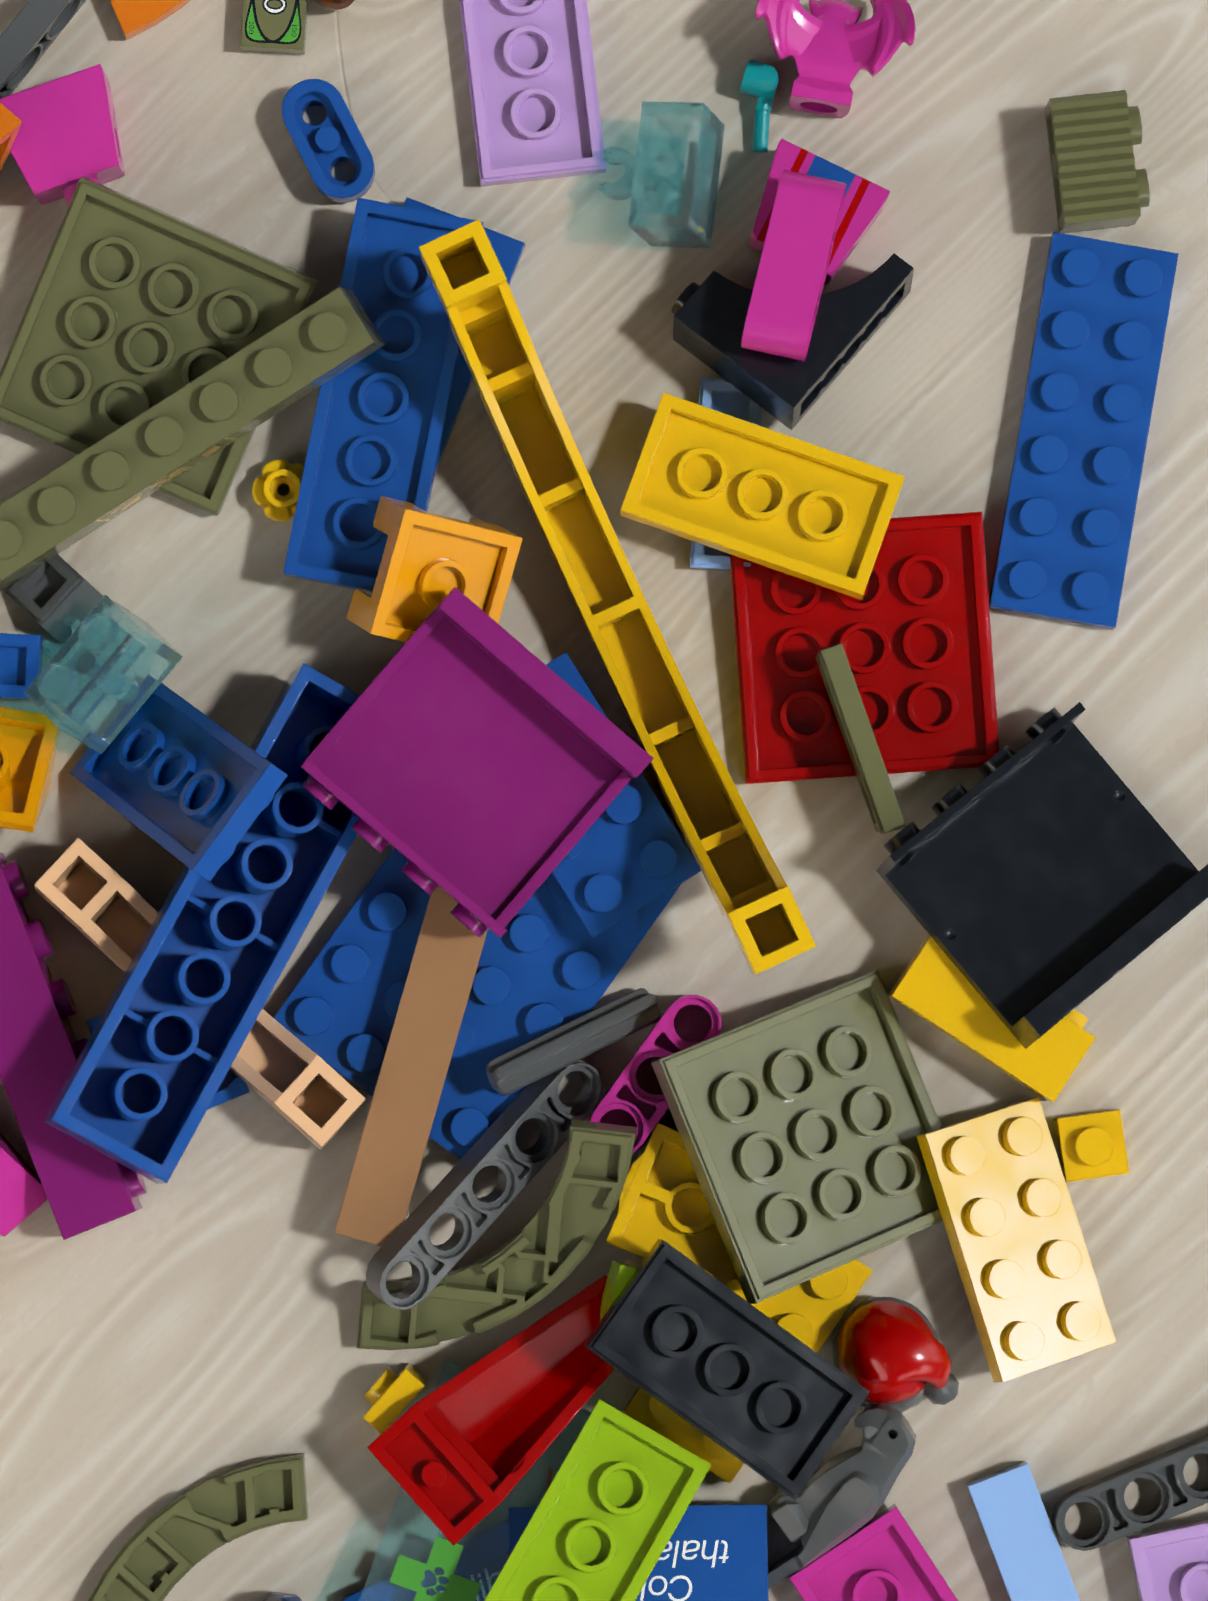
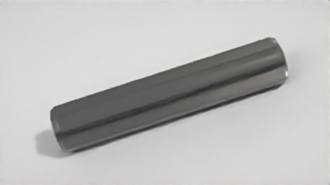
M639 988L489 1061L486 1065L488 1080L492 1088L500 1095L506 1096L657 1022L660 1018L658 1002L654 995L650 994L645 988Z

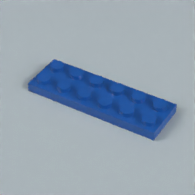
M357 198L340 287L353 291L386 345L320 386L283 571L285 576L373 592L388 538L387 534L373 526L380 496L409 502L428 512L460 348L452 333L446 311L422 262L419 246L476 220Z
M1053 232L1051 235L989 598V608L1112 630L1116 628L1179 253Z

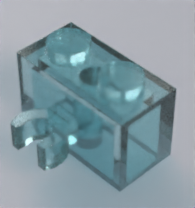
M642 101L636 157L622 147H609L603 150L602 158L610 165H624L625 171L621 179L616 182H599L598 189L605 196L613 200H625L631 197L628 226L650 246L711 248L725 125L704 103Z
M106 594L83 621L70 614L64 619L65 624L72 629V635L61 648L48 640L42 644L44 653L51 660L23 692L58 728L99 754L106 750L183 657L147 622Z

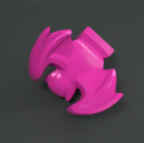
M757 0L755 18L757 20L762 17L765 19L769 37L778 59L781 61L787 57L794 58L798 78L791 87L789 99L791 110L841 119L848 115L853 96L850 83L860 70H865L873 77L885 67L903 42L908 46L913 45L916 25L910 4L906 0H870L873 8L872 17L857 23L862 15L863 7H853L842 0H809L811 14L801 6L800 0Z

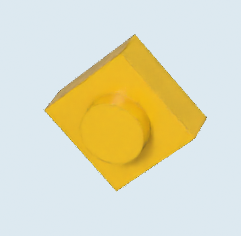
M1119 1109L1054 1118L1061 1167L1066 1182L1130 1173L1121 1111Z
M409 1363L398 1375L388 1367L363 1396L372 1404L365 1412L363 1418L382 1434L424 1388L427 1379Z

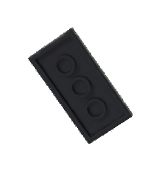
M658 1239L583 1345L793 1499L797 1498L869 1394V1391L662 1239Z

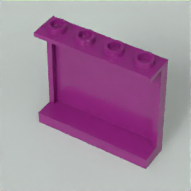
M454 587L299 767L309 775L302 783V786L329 810H332L338 802H341L359 819L351 828L378 852L381 853L390 844L404 856L408 862L401 871L421 889L431 895L439 886L458 904L450 913L480 938L489 929L493 934L501 938L507 931L505 929L506 925L632 778H637L654 758L461 591Z

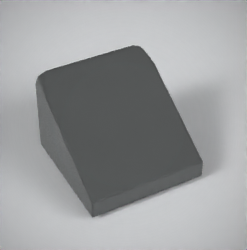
M58 554L19 578L6 591L21 608L60 643L69 641L105 600L104 596Z

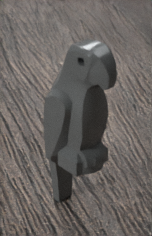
M881 1404L864 1409L854 1421L855 1427L862 1428L863 1431L861 1446L839 1453L824 1462L815 1470L796 1499L789 1497L778 1489L775 1491V1496L768 1500L771 1515L790 1542L797 1543L802 1541L794 1550L768 1567V1589L809 1565L874 1517L913 1453L916 1434L901 1411L889 1405Z

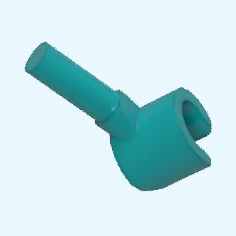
M755 60L748 62L739 92L758 98L754 109L752 152L768 153L770 111H772V102L778 87L779 77L773 66Z

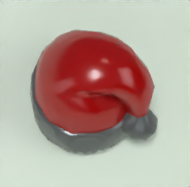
M894 1297L871 1298L853 1307L841 1320L833 1341V1363L835 1367L869 1391L860 1407L866 1409L878 1404L889 1405L902 1413L917 1406L925 1398H928L933 1404L945 1405L956 1398L959 1382L950 1373L951 1359L944 1345L939 1342L936 1330L917 1307Z

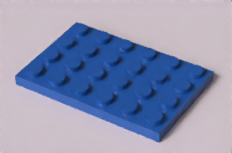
M395 849L389 854L274 1016L276 1021L314 1051L335 1071L372 1097L430 899L429 894L401 871L408 860ZM551 873L506 925L505 929L507 931L501 938L488 929L429 1137L459 1159L470 1150L526 1088L525 1086L506 1096L500 1095L492 1088L488 1080L489 1077L486 1072L488 1062L590 1013L680 885L592 939Z

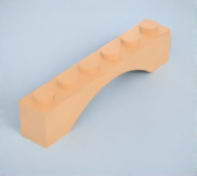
M77 838L34 884L37 893L126 973L158 915V912L126 880L82 840ZM263 1008L230 1067L231 1070L320 1150L363 1105L366 1099L321 1057L289 1032Z

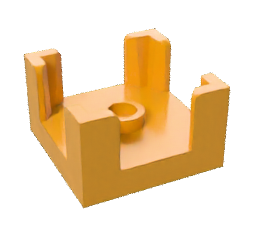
M380 496L373 526L388 535L372 595L370 596L364 591L356 589L353 593L346 619L370 634L406 642L447 593L456 587L499 624L523 538L497 524L473 518L466 522L426 512L409 502Z

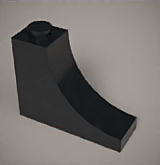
M894 253L883 265L860 281L840 290L822 294L805 362L741 348L743 330L753 290L727 279L715 270L701 285L692 282L677 298L672 307V313L674 314L673 340L792 430L911 291L914 268Z

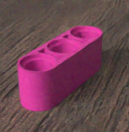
M783 169L746 316L741 348L805 362L843 207L846 183Z
M685 995L672 1002L598 1103L589 1122L599 1123L603 1115L614 1109H622L629 1112L634 1117L637 1127L633 1148L634 1153L643 1144L669 1108L663 1092L651 1094L644 1091L638 1085L636 1071L639 1065L650 1057L663 1058L719 1035L722 1018L718 1008L709 999L700 995ZM687 1005L703 1007L711 1020L708 1034L696 1042L682 1040L676 1034L674 1028V1018L677 1012Z

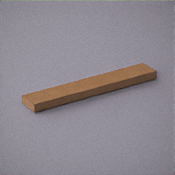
M439 886L430 895L334 1231L335 1234L381 1247L406 1220L488 932L487 929L479 938L456 919L450 912L458 903Z

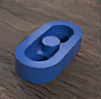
M307 79L295 84L287 92L283 100L282 117L286 129L316 188L323 196L335 202L347 203L361 198L373 184L375 165L371 152L342 95L332 84L320 79ZM318 105L327 111L326 119L319 125H310L303 119L305 111L311 106ZM341 161L350 162L355 166L354 176L344 182L338 181L332 176L333 167Z

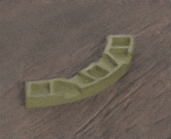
M305 1453L271 1457L238 1466L209 1478L178 1496L152 1516L128 1540L105 1570L88 1601H163L172 1588L198 1562L224 1544L262 1528L281 1523L307 1520L308 1501Z

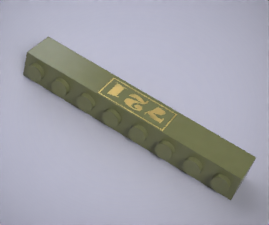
M343 287L336 288L0 504V591L386 345L353 291Z

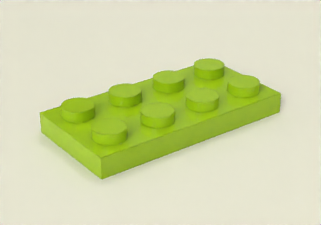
M599 1399L484 1601H635L712 1464Z

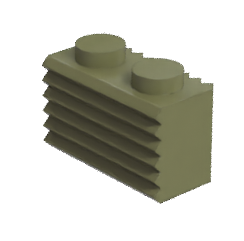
M1126 90L1050 98L1044 109L1059 233L1065 234L1084 230L1091 231L1135 225L1141 216V207H1148L1150 202L1146 169L1135 168V157L1133 154V145L1142 143V123L1138 106L1128 107Z

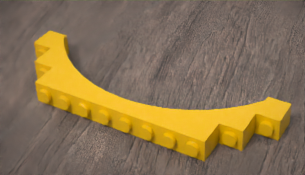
M478 219L419 246L422 262L446 311L452 333L479 389L481 402L642 749L654 758L649 765L687 847L697 860L722 916H726L752 974L756 975L816 947L793 894L753 822L642 593L564 419L508 285L505 273L480 220Z

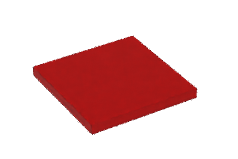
M982 512L891 518L862 600L729 554L746 784L856 776L815 659L819 651L841 643L888 774L981 767L1000 751ZM743 562L751 563V567H744Z

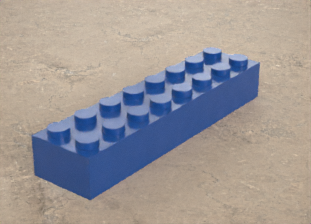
M304 663L291 673L250 747L288 776L275 792L271 803L261 811L236 845L233 855L220 867L210 882L186 865L184 866L43 1122L156 1184H163L169 1181L357 836V833L351 827L359 818L341 802H338L332 810H329L302 786V783L309 775L299 766L360 695Z

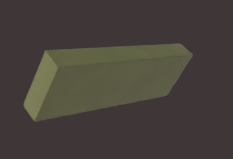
M841 643L821 650L817 653L815 659L875 830L880 834H886L906 827L843 645Z

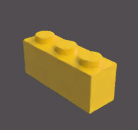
M929 933L888 994L889 997L1050 1102L1056 1100L1096 1038L1083 1029L1089 1019L1074 1009L1025 1049Z

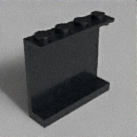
M1080 702L1063 716L1055 707L1043 715L1026 730L1032 741L1016 754L1007 745L978 769L985 779L969 792L961 783L950 790L931 807L938 817L922 830L914 822H911L884 845L891 855L876 870L1025 1049L1208 898V864L1200 871L1197 870L1073 722L1086 710Z

